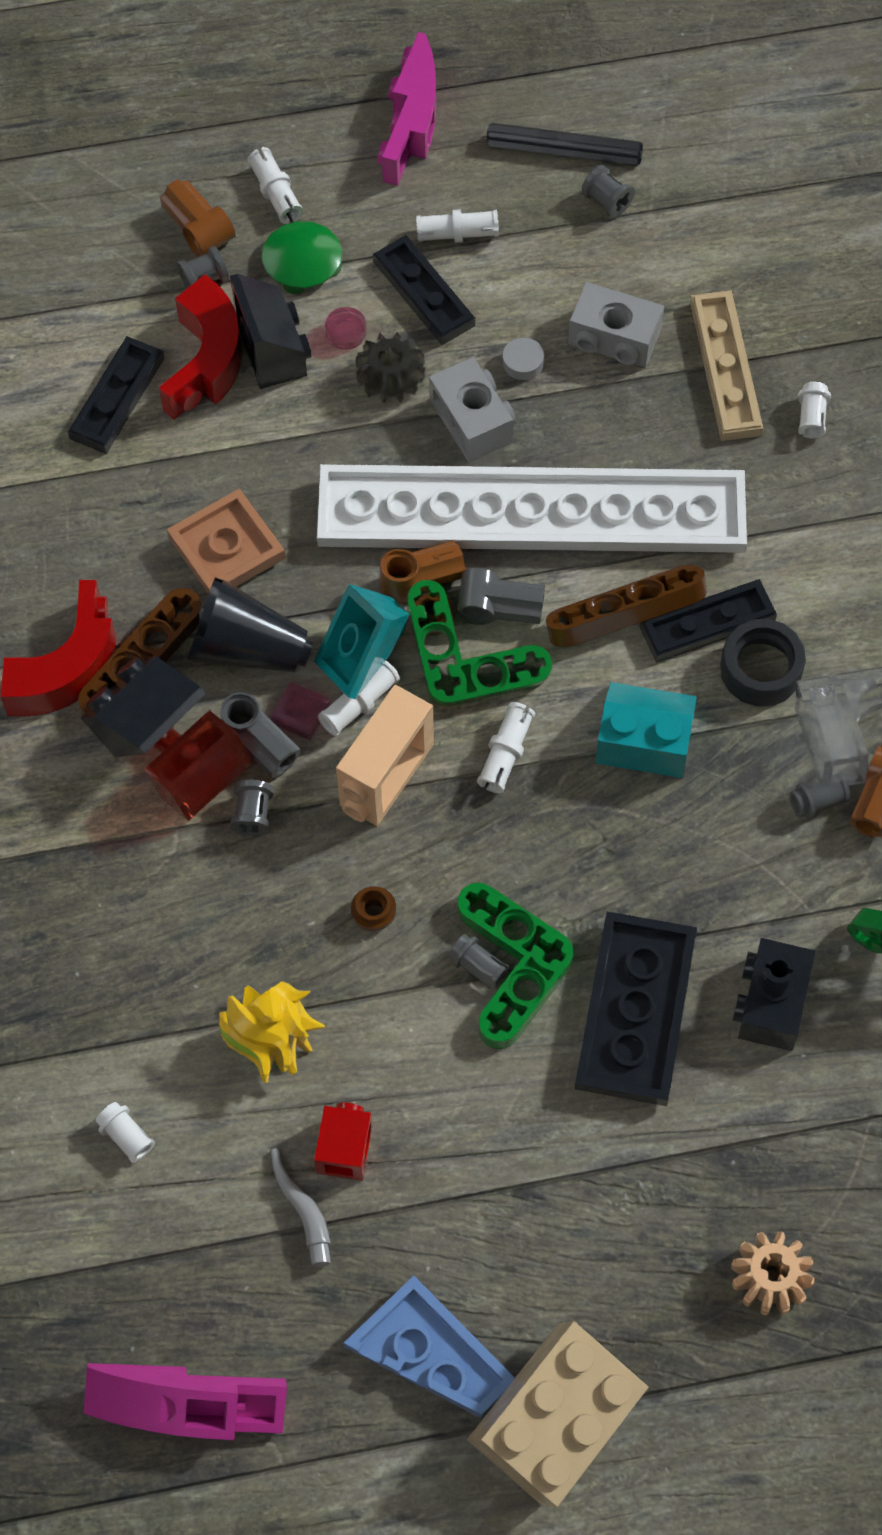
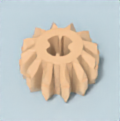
M782 1231L777 1232L773 1243L769 1242L763 1232L757 1233L755 1238L756 1246L743 1242L739 1248L743 1258L733 1259L731 1269L740 1274L733 1280V1289H749L743 1299V1304L748 1307L756 1299L762 1301L760 1307L762 1315L769 1314L772 1303L776 1304L778 1311L782 1315L788 1314L790 1301L802 1305L806 1300V1295L802 1289L812 1288L814 1284V1277L805 1272L812 1267V1258L807 1256L796 1257L802 1248V1243L797 1240L789 1248L784 1246L785 1234ZM768 1265L777 1267V1275L779 1276L777 1282L768 1280V1271H766Z

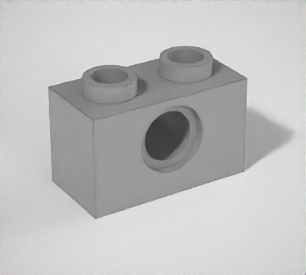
M586 282L570 319L568 344L576 346L587 353L595 352L615 358L620 363L626 365L634 364L646 368L662 330L664 305Z
M474 357L429 376L430 401L468 462L513 442V424L516 423L515 413L507 400H500L496 393V384L491 373L487 369L482 370ZM477 406V407H480V408H479V409H470L469 407Z

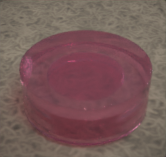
M341 307L332 311L325 321L328 341L339 349L347 350L358 347L363 343L367 334L364 315L351 307Z

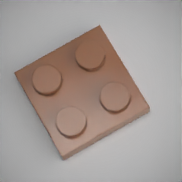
M240 488L167 529L168 538L208 594L215 577L224 579L237 587L286 558L284 548Z

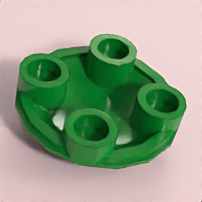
M296 221L282 225L269 235L263 245L262 262L266 272L277 283L282 284L283 289L290 294H299L307 288L321 285L331 277L337 276L342 269V248L337 236L327 227L315 222Z

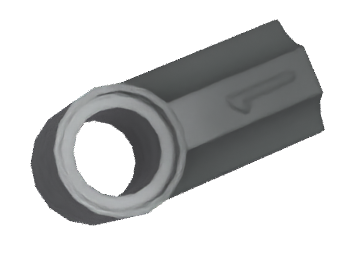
M482 568L467 569L463 572L456 615L462 621L474 625L489 624L494 619L540 624L545 585L500 580L499 576L490 570Z
M238 692L229 695L222 702L220 713L223 734L229 742L240 746L272 779L279 775L282 776L293 766L295 760L300 756V748L260 710L259 703L255 697L248 693ZM240 714L251 717V720L245 724H235L231 721L233 717Z

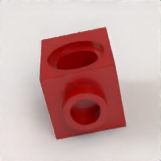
M347 1102L337 1103L336 1107L324 1105L314 1157L316 1174L363 1181L373 1128L371 1112H365L363 1107Z

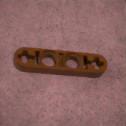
M694 565L675 567L552 611L546 618L549 640L558 647H571L697 603L707 594L704 571Z
M188 588L174 589L158 603L82 688L78 699L82 715L90 709L87 705L89 699L102 688L108 687L107 682L113 687L120 680L115 673L121 665L128 663L135 657L141 660L157 656L165 663L200 623L203 611L200 598L194 591ZM187 605L190 606L191 613L181 612L176 616L174 609L176 606L180 608H185ZM172 622H174L175 631L170 626ZM157 632L164 634L167 637V641L161 648L150 649L143 644L145 637Z

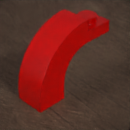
M206 274L175 298L179 322L195 335L202 344L197 355L187 365L158 387L162 409L173 420L184 411H190L195 408L204 395L216 405L231 389L241 366L242 347L236 311L224 290Z
M79 580L76 625L70 638L60 648L39 657H4L1 700L7 716L43 715L61 710L77 702L82 688L114 654L117 637L112 618H108L107 596L100 595L97 580Z

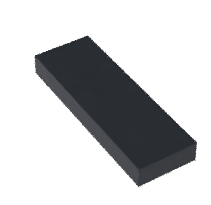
M407 235L373 253V263L441 345L475 327V317Z
M126 336L68 430L69 439L107 454L165 359L163 350Z
M758 579L705 597L692 605L640 623V629L657 663L724 640L738 625L752 619H771L776 621L777 613L761 580Z

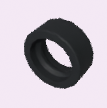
M752 619L738 625L727 636L720 661L721 679L728 691L741 702L754 706H774L787 700L799 687L806 663L804 645L797 633L784 623L771 619ZM752 644H767L776 647L788 659L789 667L787 673L775 681L761 682L751 679L741 672L737 665L739 651Z

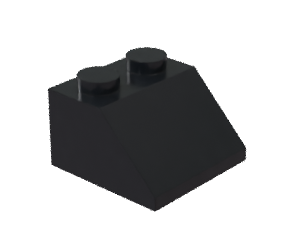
M241 274L231 275L232 295L239 332L259 388L263 389L307 376L306 359L312 358L311 349L306 335H298L295 326L300 323L294 302L286 303L282 289L279 286Z
M157 656L141 660L135 657L120 669L118 676L121 679L110 690L108 687H104L89 699L87 705L90 709L80 719L115 757L144 755L206 692L198 684Z

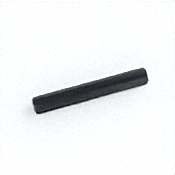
M490 123L486 135V142L490 147L629 165H640L643 154V143L640 141L500 123Z

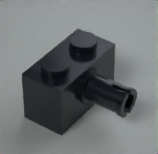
M761 938L757 953L748 951L742 979L750 980L748 994H738L732 1021L741 1023L738 1039L793 1051L798 1036L816 950Z

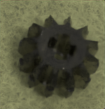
M397 331L392 339H386L380 332L377 337V343L365 340L363 352L357 353V382L359 386H365L368 398L380 394V400L384 404L389 397L395 396L401 403L404 399V393L416 395L418 384L423 383L425 379V367H423L425 356L421 349H416V343L413 338L401 341V336Z

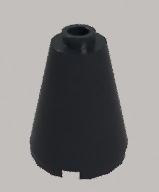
M215 577L200 618L188 660L196 663L295 672L297 664L306 667L314 642L306 640L308 633L306 629L224 579Z

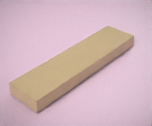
M732 290L691 295L690 305L720 440L727 441L762 436L763 424Z

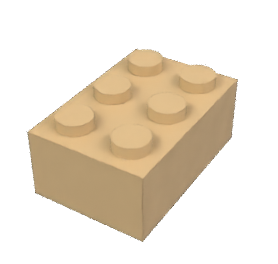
M575 1321L558 1323L467 1440L541 1506L558 1507L649 1387Z

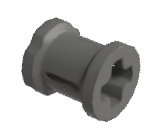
M599 165L585 178L581 193L588 199L594 198L606 207V213L615 218L621 215L631 204L635 189L629 184L622 185L610 175V170L606 166Z
M215 246L208 248L207 253L188 262L182 259L176 263L179 276L186 289L204 274L214 282L217 280L221 282L229 280L225 262Z
M253 779L236 782L234 794L238 798L236 816L231 818L230 822L231 830L245 836L268 834L270 831L269 821L266 820L268 800L273 798L274 787L267 782Z

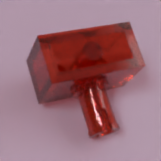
M209 710L182 735L172 727L166 733V737L163 736L153 746L162 753L145 767L144 771L160 797L189 822L253 763V760L238 733Z

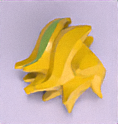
M284 981L261 995L251 986H246L244 988L243 1004L231 995L227 998V1013L226 1011L219 1012V1030L223 1040L230 1048L255 1063L258 1067L261 1081L268 1083L274 1060L281 1072L288 1070L290 1075L297 1073L296 1045L305 1052H312L307 1039L309 1036L307 1032L325 1028L324 1024L307 1014L300 1001L310 991L297 990Z

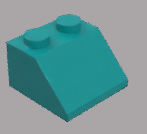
M610 682L599 731L596 764L683 778L697 696Z

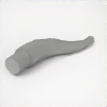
M274 1148L271 1150L273 1170L283 1194L302 1219L306 1236V1248L310 1250L312 1267L330 1265L328 1246H330L331 1242L325 1219L314 1200L291 1180L282 1166L280 1151Z

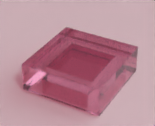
M290 682L270 717L271 721L277 727L311 741L320 725L318 715L330 706V698Z

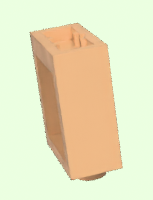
M394 684L336 767L340 806H342V810L350 818L358 822L366 820L378 827L434 745L432 704Z

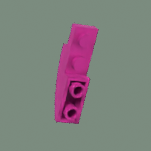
M418 32L412 47L407 46L405 48L401 61L402 71L400 76H394L390 83L388 98L393 100L394 114L390 127L391 136L389 141L383 140L377 158V163L382 165L383 182L398 186L410 156L426 159L435 128V64L427 36L421 32Z
M87 1363L84 1414L131 1428L205 1439L234 1440L235 1432L283 1433L287 1384L284 1378L187 1375L186 1367Z

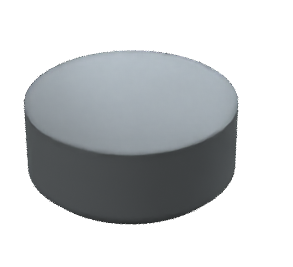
M522 337L510 341L503 350V368L510 377L517 380H529L539 375L542 371L544 351L537 341Z

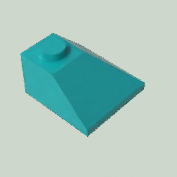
M348 584L314 662L347 697L356 699L392 653L397 640L405 631L409 613L390 596Z

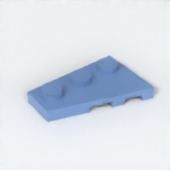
M415 1276L409 1279L343 1343L344 1348L481 1419L490 1411L515 1379Z

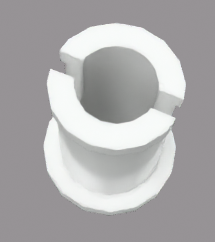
M808 382L803 385V389L798 393V401L801 403L798 432L800 435L803 434L805 438H820L826 433V406L831 401V393L828 391V387L821 382Z
M114 1102L97 1116L96 1122L100 1126L98 1132L101 1135L108 1134L129 1157V1160L132 1163H136L151 1151L155 1141L152 1138L150 1139L128 1115L130 1109L126 1105L120 1106L117 1102Z

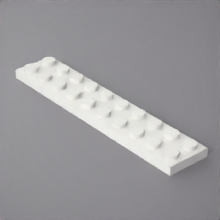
M320 464L317 543L318 547L429 548L454 541L456 544L458 543L460 549L745 553L747 547L745 470Z

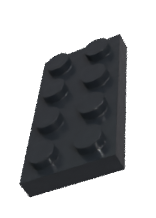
M606 912L575 1081V1090L662 1106L668 1105L697 927Z

